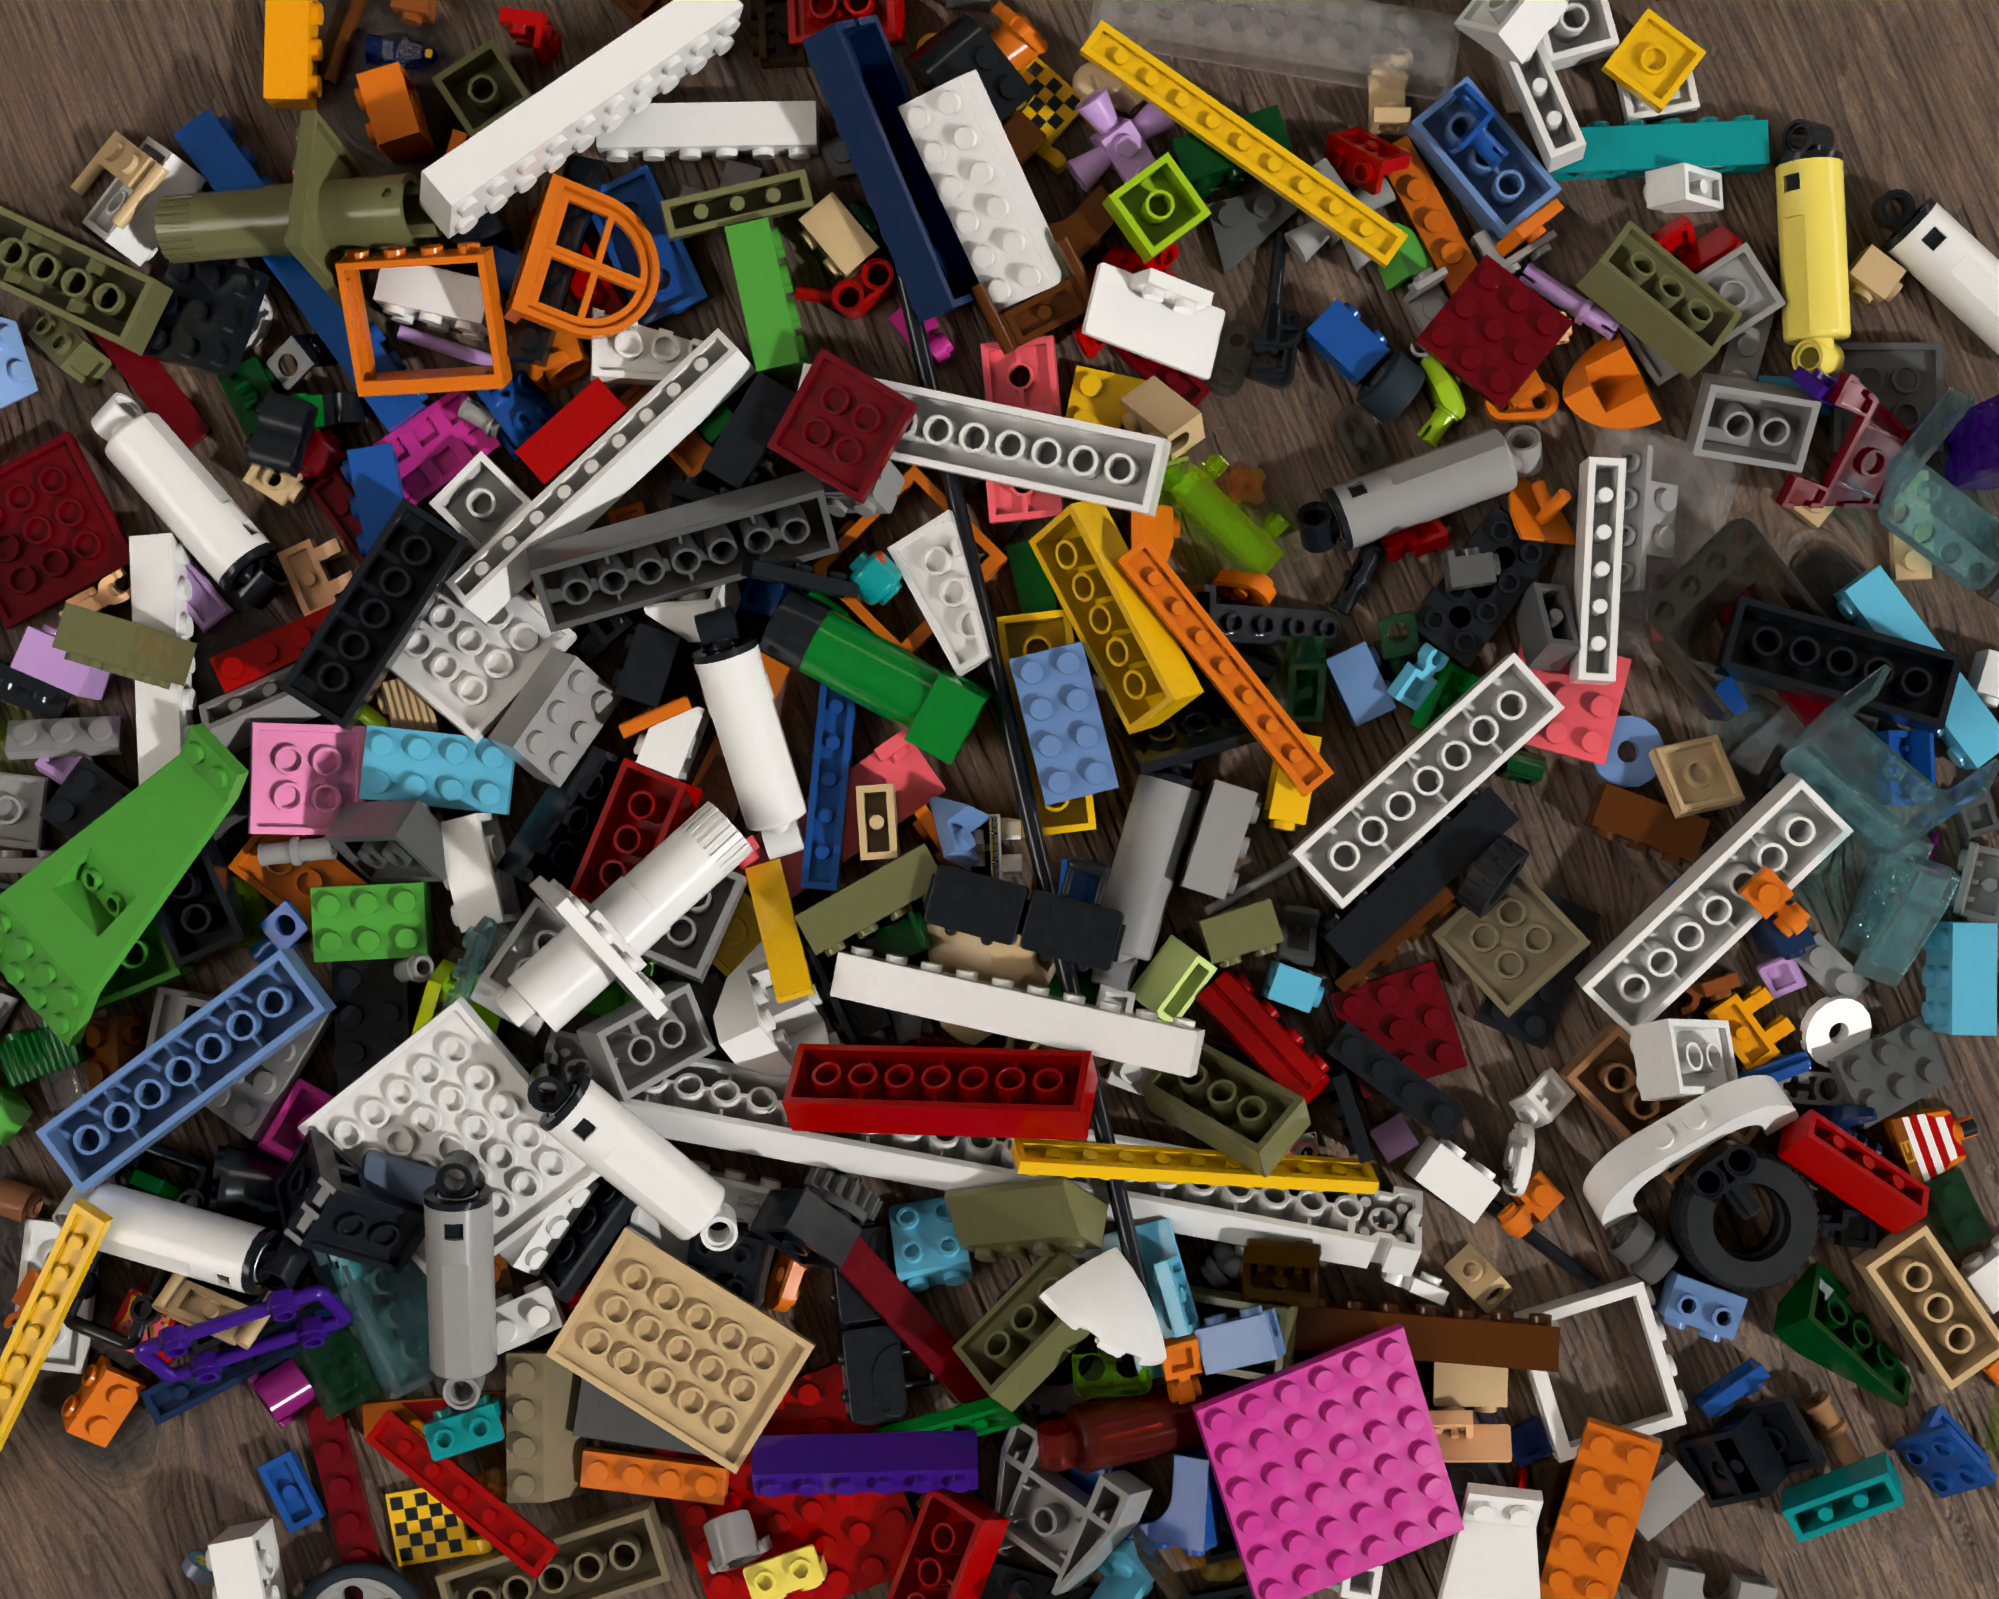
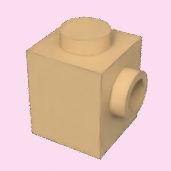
M1871 244L1861 251L1848 267L1850 294L1859 303L1872 307L1884 300L1890 302L1903 287V284L1899 281L1907 270Z

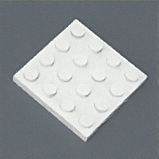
M472 546L454 573L477 553ZM445 585L390 671L477 744L504 716L549 650L553 648L565 652L578 638L576 633L570 628L551 633L542 605L524 589L487 623H484L467 609L450 588Z

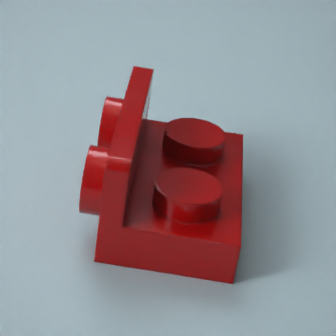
M501 6L499 22L512 40L516 41L515 44L525 48H533L545 66L553 67L554 57H559L561 53L562 38L561 35H557L558 31L546 13Z
M1357 126L1329 133L1323 158H1327L1341 179L1371 195L1380 193L1384 175H1391L1394 171L1409 167L1411 153Z

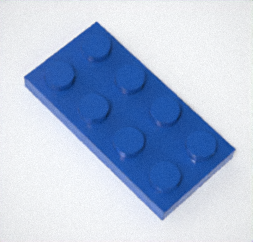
M645 165L601 185L600 193L623 203L641 219L650 232L658 252L660 263L659 285L652 304L638 320L640 325L651 327L708 301L707 293L682 239L672 242L667 240L659 208L660 201H664L649 166ZM593 213L592 220L601 237L606 218ZM614 224L606 248L615 269L639 278V264L634 247L625 233ZM624 288L630 301L635 292Z

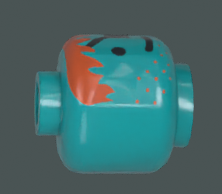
M863 551L848 566L853 571L848 581L857 583L860 586L858 595L869 605H875L878 602L882 606L885 605L903 587L899 582L902 579L901 570L882 551H875L871 555Z

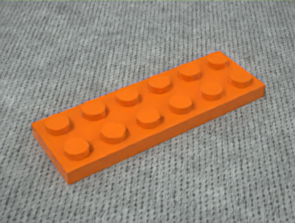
M1592 1417L1587 1418L1539 1575L1541 1599L1615 1598L1662 1447V1439Z

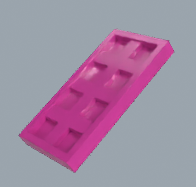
M465 391L447 393L372 445L392 443L395 446L405 499L416 506L421 505L440 492L480 451L490 457L504 447L498 438L485 436L484 430L458 417L459 408L468 397ZM341 466L339 469L344 474L343 466Z

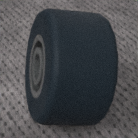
M1394 351L1383 358L1366 377L1358 391L1357 403L1383 423L1392 421L1415 398L1425 380V372L1403 353Z

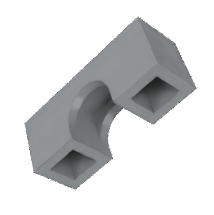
M1660 1557L1652 1599H1776L1778 1588L1766 1578L1731 1571L1730 1582L1726 1591L1716 1597H1707L1703 1594L1705 1573L1696 1564Z

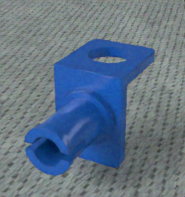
M1465 83L1456 88L1453 94L1477 120L1450 148L1449 152L1454 155L1465 149V147L1471 146L1487 162L1489 167L1493 169L1502 161L1501 158H1505L1509 153V150L1505 149L1487 130L1488 122L1497 113L1469 84Z
M286 900L258 925L266 935L250 948V953L261 964L280 949L294 948L306 942L310 938L307 931L311 926L289 900Z

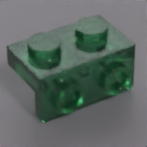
M349 1327L326 1338L322 1346L305 1348L296 1353L328 1421L380 1394L376 1375L369 1369L361 1353V1344L352 1334Z

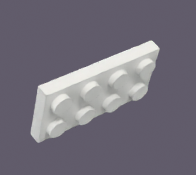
M27 1218L25 1220L17 1289L30 1268L37 1267L40 1270L43 1269L61 1231L53 1219ZM98 1265L97 1270H96V1272H95V1274L97 1275V1277H98L99 1265ZM95 1295L90 1299L83 1300L77 1316L89 1321L93 1320ZM15 1304V1311H17L20 1307L17 1304ZM63 1323L40 1370L83 1374L87 1369L90 1337L70 1330Z

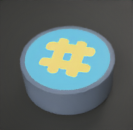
M201 1550L189 1551L181 1564L185 1575L197 1583L212 1584L214 1576L213 1571L210 1572L206 1566V1552Z

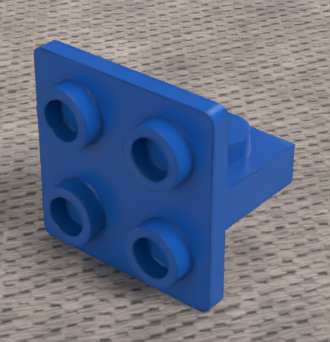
M525 370L512 373L513 379L504 389L475 390L479 396L476 401L489 409L504 430L498 439L515 462L522 459L514 451L557 414L556 410L548 403Z
M1941 1405L1929 1408L1916 1433L1897 1438L1894 1443V1447L1906 1461L1913 1466L1930 1487L1942 1498L1993 1484L1997 1479V1475L1987 1465L1990 1458Z

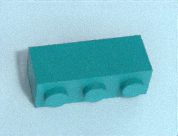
M1885 1451L1781 1490L1782 1513L1799 1543L1905 1504L1903 1483Z

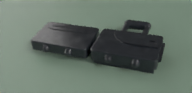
M1076 856L1069 858L1067 861L1060 895L1043 890H1035L1032 898L1027 900L1029 895V888L1027 886L941 864L938 866L936 874H932L923 910H926L924 916L926 923L945 928V933L949 936L955 935L957 931L980 937L981 943L988 946L993 941L1014 945L1019 934L1021 936L1020 947L1022 949L1039 953L1040 958L1044 962H1048L1054 957L1076 963L1077 969L1081 972L1087 971L1089 967L1101 971H1110L1113 963L1118 960L1127 926L1124 925L1125 914L1123 912L1101 906L1111 874L1110 867L1103 863ZM1075 872L1099 878L1092 904L1069 898Z
M875 1222L857 1225L862 1229L859 1236L893 1272L888 1228L885 1225H875ZM830 1268L833 1291L829 1294V1299L835 1305L836 1321L840 1324H849L848 1329H842L838 1332L840 1353L836 1356V1361L841 1365L844 1390L841 1392L840 1398L846 1405L847 1420L854 1424L861 1423V1426L898 1421L897 1417L906 1416L909 1411L906 1389L936 1386L940 1383L927 1368V1377L905 1380L903 1356L912 1355L913 1353L907 1346L901 1347L899 1337L886 1323H883L879 1315L836 1268Z

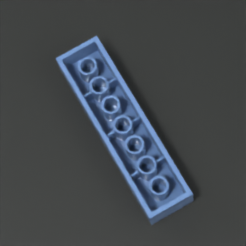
M292 947L280 949L35 1133L79 1193L93 1189L337 1007Z

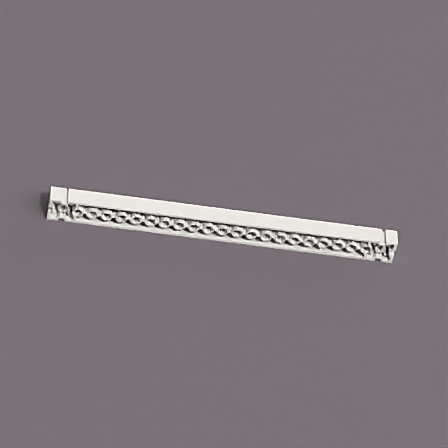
M551 1029L544 1051V1063H552L561 1067L566 1074L567 1082L577 1074L584 1072L597 1083L578 1035L564 1031L556 1033ZM704 1057L627 1101H619L666 1139L945 1191L1063 1178V1176L1017 1174L1010 1151L1013 1138L792 1131L782 1104L790 1074L771 1076L736 1065L735 1063ZM549 1082L539 1085L545 1093H550L557 1089L554 1084ZM1089 1129L1087 1141L1063 1140L1096 1143L1094 1131L1092 1129ZM1114 1134L1116 1144L1188 1148ZM1083 1177L1066 1178L1107 1204L1106 1220L1115 1222L1105 1180ZM1124 1180L1135 1226L1169 1218L1174 1233L1245 1246L1248 1238H1268L1270 1240L1289 1242L1304 1241L1321 1245L1322 1253L1319 1260L1367 1269L1369 1262H1374L1382 1265V1272L1408 1277L1412 1276L1422 1252V1227L1418 1226L1423 1213V1191L1394 1186L1390 1193L1380 1191L1378 1185L1375 1194H1349L1347 1192H1314L1312 1190H1280L1277 1188H1244L1241 1186H1209L1206 1184H1173L1171 1182Z

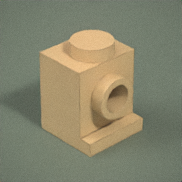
M252 465L242 481L280 505L289 509L292 503L297 504L304 496L307 489L305 483L308 479L300 472L297 478L280 474L281 482L277 486H272L271 483L275 476L280 473Z

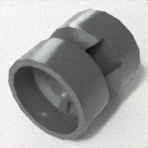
M1636 1215L1629 1219L1615 1234L1610 1242L1608 1251L1625 1265L1633 1263L1632 1271L1646 1283L1653 1285L1660 1281L1673 1267L1680 1254V1248L1664 1235L1655 1237L1653 1226L1641 1216Z

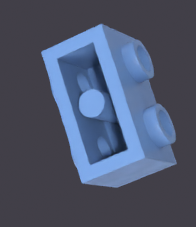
M1670 1269L1666 1274L1654 1310L1664 1316L1663 1323L1681 1330H1685L1686 1324L1699 1329V1336L1719 1343L1721 1337L1734 1341L1748 1299L1737 1292Z

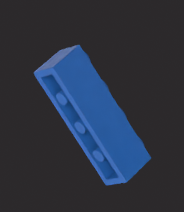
M392 443L346 450L348 460L342 461L346 482H353L355 497H350L349 501L353 519H360L362 533L356 534L361 556L368 553L403 498H405L396 448Z

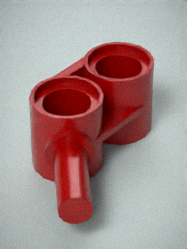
M873 258L864 264L862 271L850 280L839 282L832 290L797 285L795 300L830 304V308L837 309L842 317L856 320L893 294L897 287L894 270L887 260ZM875 272H887L889 277L884 284L878 286L871 284L870 280ZM857 293L859 300L855 306L846 308L841 305L845 294Z

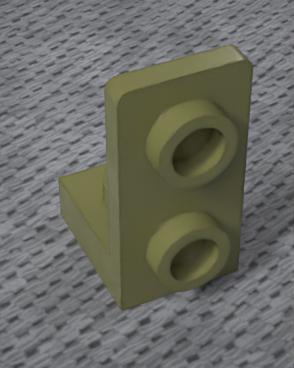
M48 311L35 322L34 327L28 332V336L60 369L89 390L113 364L107 355L85 340L66 320Z

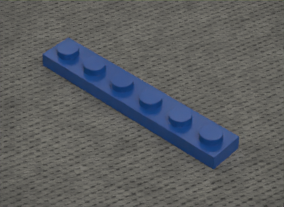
M821 683L800 888L838 892L857 703Z

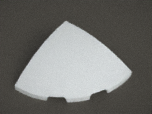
M1117 1247L1103 1252L1076 1268L1039 1296L1071 1329L1077 1330L1082 1328L1096 1336L1094 1340L1097 1347L1116 1358H1120L1125 1353L1136 1356L1137 1364L1143 1366L1158 1365L1167 1359L1163 1335L1147 1292L1132 1266Z

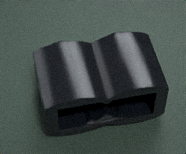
M268 391L266 397L261 398L256 407L255 416L258 420V426L254 434L250 433L245 442L244 452L247 455V462L256 467L297 478L303 465L307 443L316 423L318 408L310 402Z

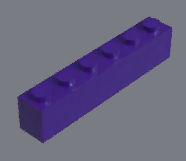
M977 1430L761 1435L755 1442L752 1452L751 1477L754 1495L777 1497L782 1494L815 1496L822 1493L852 1495L863 1492L890 1494L903 1491L923 1494L930 1491L943 1490L957 1493L978 1490Z

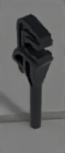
M1284 231L1274 232L1267 304L1259 335L1252 348L1253 356L1267 354L1272 358H1277L1278 354L1282 353L1281 367L1277 368V362H1271L1270 364L1252 362L1250 368V380L1275 389H1284L1291 384L1295 375L1297 346L1301 343L1306 331V327L1300 326V314L1298 312L1291 311L1285 317L1281 307L1287 241L1284 236L1286 232Z

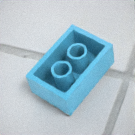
M1927 921V928L1922 933V946L1926 950V965L1923 966L1921 974L1922 984L1926 987V1002H1923L1921 1007L1924 1024H1926L1929 1031L1949 1035L1997 1036L1998 923Z

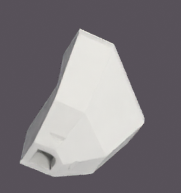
M762 941L726 978L713 1019L719 1045L736 1065L771 1076L790 1074L799 1043L844 1045L845 1043L840 1038L838 1032L834 1031L822 1005L824 1002L816 983L812 984L814 994L778 1004Z

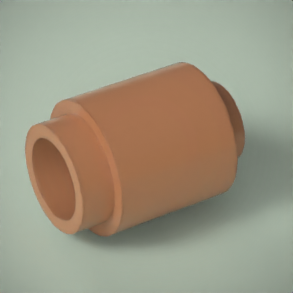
M7 1177L0 1179V1216L25 1224L27 1218L35 1219L43 1205L40 1190Z

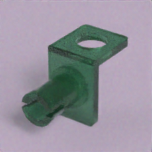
M1412 611L1380 617L1377 620L1380 640L1374 641V648L1384 660H1388L1391 683L1394 682L1405 664L1410 662L1409 654L1418 653L1420 650L1415 615ZM1404 623L1407 625L1408 634L1388 637L1389 628L1393 624Z

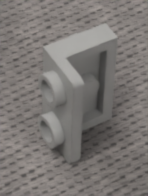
M1970 841L1968 850L1962 849L1960 852L1957 870L1963 872L1960 885L1953 884L1948 905L1954 906L1953 913L1956 916L1986 923H1998L1999 925V849L1982 846L1979 843Z

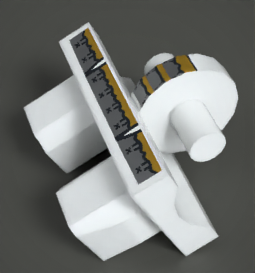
M989 814L991 816L989 819L990 844H985L984 830L973 831V837L976 841L975 850L979 861L974 866H985V852L990 851L991 877L1002 879V877L1023 873L1022 854L1002 855L1001 840L1021 839V820L1000 818V814Z

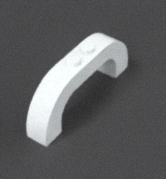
M1752 1075L1727 1082L1697 1097L1613 1148L1587 1175L1583 1184V1194L1603 1227L1607 1229L1637 1211L1633 1203L1636 1193L1655 1176L1743 1127L1759 1125L1765 1135L1768 1136L1799 1118L1798 1112L1773 1077Z

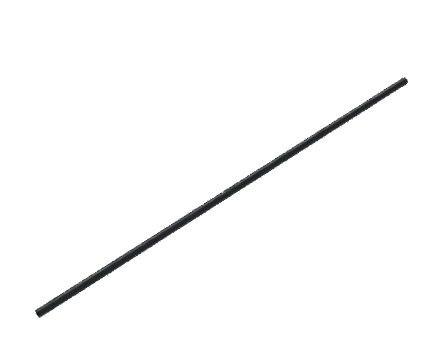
M889 251L920 387L940 391L924 322L919 323L916 313L911 308L909 296L901 278L896 272L895 263ZM940 471L948 508L954 514L992 658L984 663L1037 890L1057 894L960 475ZM1053 957L1062 998L1064 992L1081 995L1074 963ZM1093 1056L1098 1077L1091 1115L1096 1143L1116 1144L1096 1057ZM1118 1179L1105 1180L1122 1255L1132 1266L1154 1308L1125 1181Z

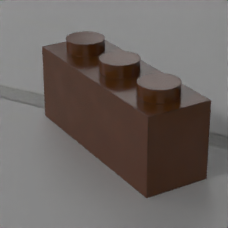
M1602 783L1597 786L1584 825L1594 828L1592 835L1613 842L1616 836L1627 840L1626 847L1644 854H1648L1649 849L1662 853L1661 860L1682 867L1684 862L1697 861L1711 821L1696 815L1675 819L1669 805L1608 783Z

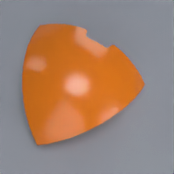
M1617 329L1618 332L1611 341L1604 337L1589 348L1569 371L1562 389L1563 400L1576 415L1585 421L1610 429H1634L1662 420L1653 396L1639 371L1638 364L1619 329Z

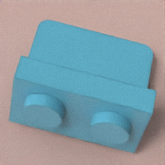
M944 1197L897 1204L890 1207L889 1219L896 1274L910 1292L925 1291L929 1286L940 1284L958 1286L965 1283L966 1280L974 1279L969 1251L960 1246Z

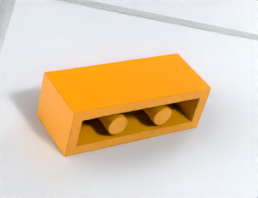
M265 0L263 99L273 109H317V98L322 96V80L320 75H317L318 61L323 59V45L321 39H318V25H323L324 22L323 5L318 0Z

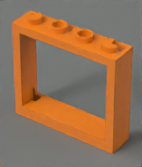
M471 241L457 244L456 249H443V244H428L421 246L420 251L408 252L405 246H393L383 249V253L370 254L369 249L359 248L346 251L347 255L335 263L358 397L504 389L513 379L510 358L507 355L508 345L493 246L480 247V242ZM477 263L493 365L377 372L359 270Z
M915 465L909 470L905 467L899 470L904 476L905 483L900 495H896L897 500L915 483L944 512L949 509L946 496ZM875 514L871 518L862 516L857 522L853 519L849 520L837 533L840 537L837 541L839 552L813 559L812 561L815 563L812 566L814 567L813 573L826 576L828 569L883 514ZM971 522L975 543L988 555L981 563L986 584L1008 562V558ZM839 598L873 633L913 655L934 636L931 627L925 619L900 643L857 599Z

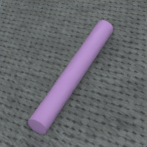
M403 325L399 327L397 339L480 366L493 365L490 353Z

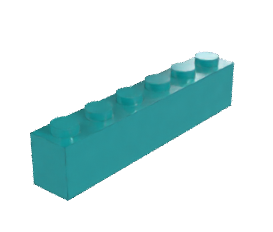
M1743 115L1733 118V121L1719 122L1718 117H1703L1697 119L1696 123H1683L1680 118H1669L1660 121V124L1646 125L1645 120H1630L1624 122V126H1610V123L1607 121H1596L1587 124V127H1579L1586 142L1583 159L1552 171L1549 174L1555 181L1644 178L1646 171L1683 162L1722 174L1760 173L1770 164L1768 120H1755L1753 115ZM1541 158V164H1542L1543 167L1546 169V167H1545V165H1544V163H1543V160H1542V158Z

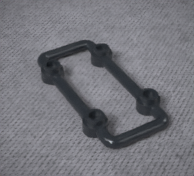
M154 1143L111 1176V1184L140 1191L141 1189L130 1184L129 1181L135 1169L143 1172L141 1170L146 1156L150 1155L197 1173L192 1188L181 1192L176 1202L208 1210L209 1198L205 1193L212 1178L210 1165L203 1159L161 1143ZM97 1251L63 1323L72 1331L121 1350L134 1349L142 1341L148 1325H154L159 1322L164 1314L156 1311L152 1304L166 1285L171 1272L157 1268L146 1294L139 1295L133 1300L130 1306V1316L134 1322L128 1335L77 1316L83 1300L92 1298L99 1288V1279L95 1272L104 1252Z

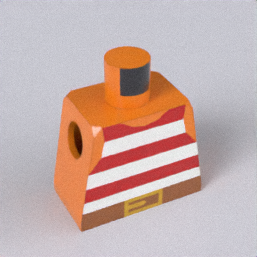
M1929 1107L1894 1113L1881 1120L1895 1164L1922 1183L1964 1161L1966 1154L1961 1141L1978 1135L1977 1125L1971 1115L1968 1114L1953 1120L1949 1109L1942 1107Z

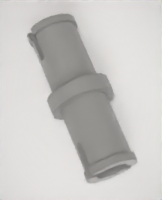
M298 836L291 837L290 841L260 843L257 848V856L262 867L286 863L302 866L305 864V861L336 859L337 850L324 838L303 840L302 837Z

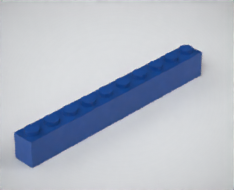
M208 108L173 134L214 191L259 188L275 184L267 173L261 177L254 167L259 161L246 144L240 147L233 136L238 132L225 115L218 118ZM262 256L356 386L343 310L336 305L335 301L320 287L319 283L304 269L295 256ZM371 321L369 329L377 372L406 370L408 367L395 350L389 353L382 344L387 338L378 325ZM427 393L364 397L389 432L394 431L426 409L428 406L424 401L429 398Z

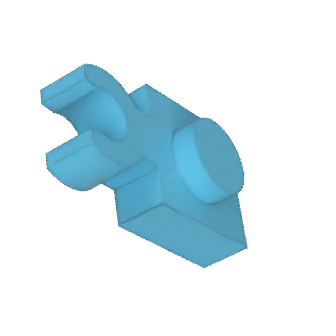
M1425 643L1419 650L1416 664L1413 665L1407 662L1387 690V693L1408 707L1418 711L1439 682L1433 678V675L1447 665L1449 657L1429 643Z

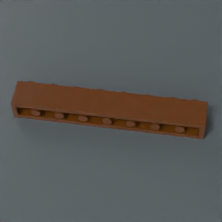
M1319 1296L1316 1308L1298 1307L1294 1351L1324 1353L1399 1323L1404 1327L1412 1357L1415 1361L1558 1372L1560 1325L1558 1321L1552 1320V1315L1529 1313L1528 1319L1514 1317V1312L1492 1310L1491 1315L1476 1314V1309L1468 1307H1454L1453 1312L1438 1311V1306L1430 1304H1416L1415 1310L1401 1308V1303L1393 1301H1379L1377 1307L1363 1305V1300L1355 1298H1342L1341 1304L1327 1303L1324 1296Z

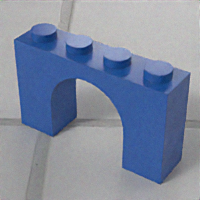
M1122 1445L1101 1450L1099 1464L1094 1466L1090 1463L1087 1468L1080 1465L1073 1451L1071 1483L1091 1496L1100 1475L1121 1470ZM1189 1448L1174 1455L1172 1498L1167 1511L1161 1517H1151L1142 1514L1138 1524L1123 1540H1131L1133 1542H1136L1137 1539L1148 1541V1546L1156 1549H1168L1171 1546L1183 1548L1182 1552L1184 1554L1192 1556L1204 1555L1205 1551L1219 1545L1222 1500L1206 1451Z

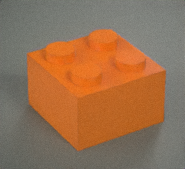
M398 61L356 74L359 87L354 89L355 96L361 110H366L370 119V123L365 124L370 142L373 146L377 145L381 155L386 154L394 164H398L436 152L415 83Z

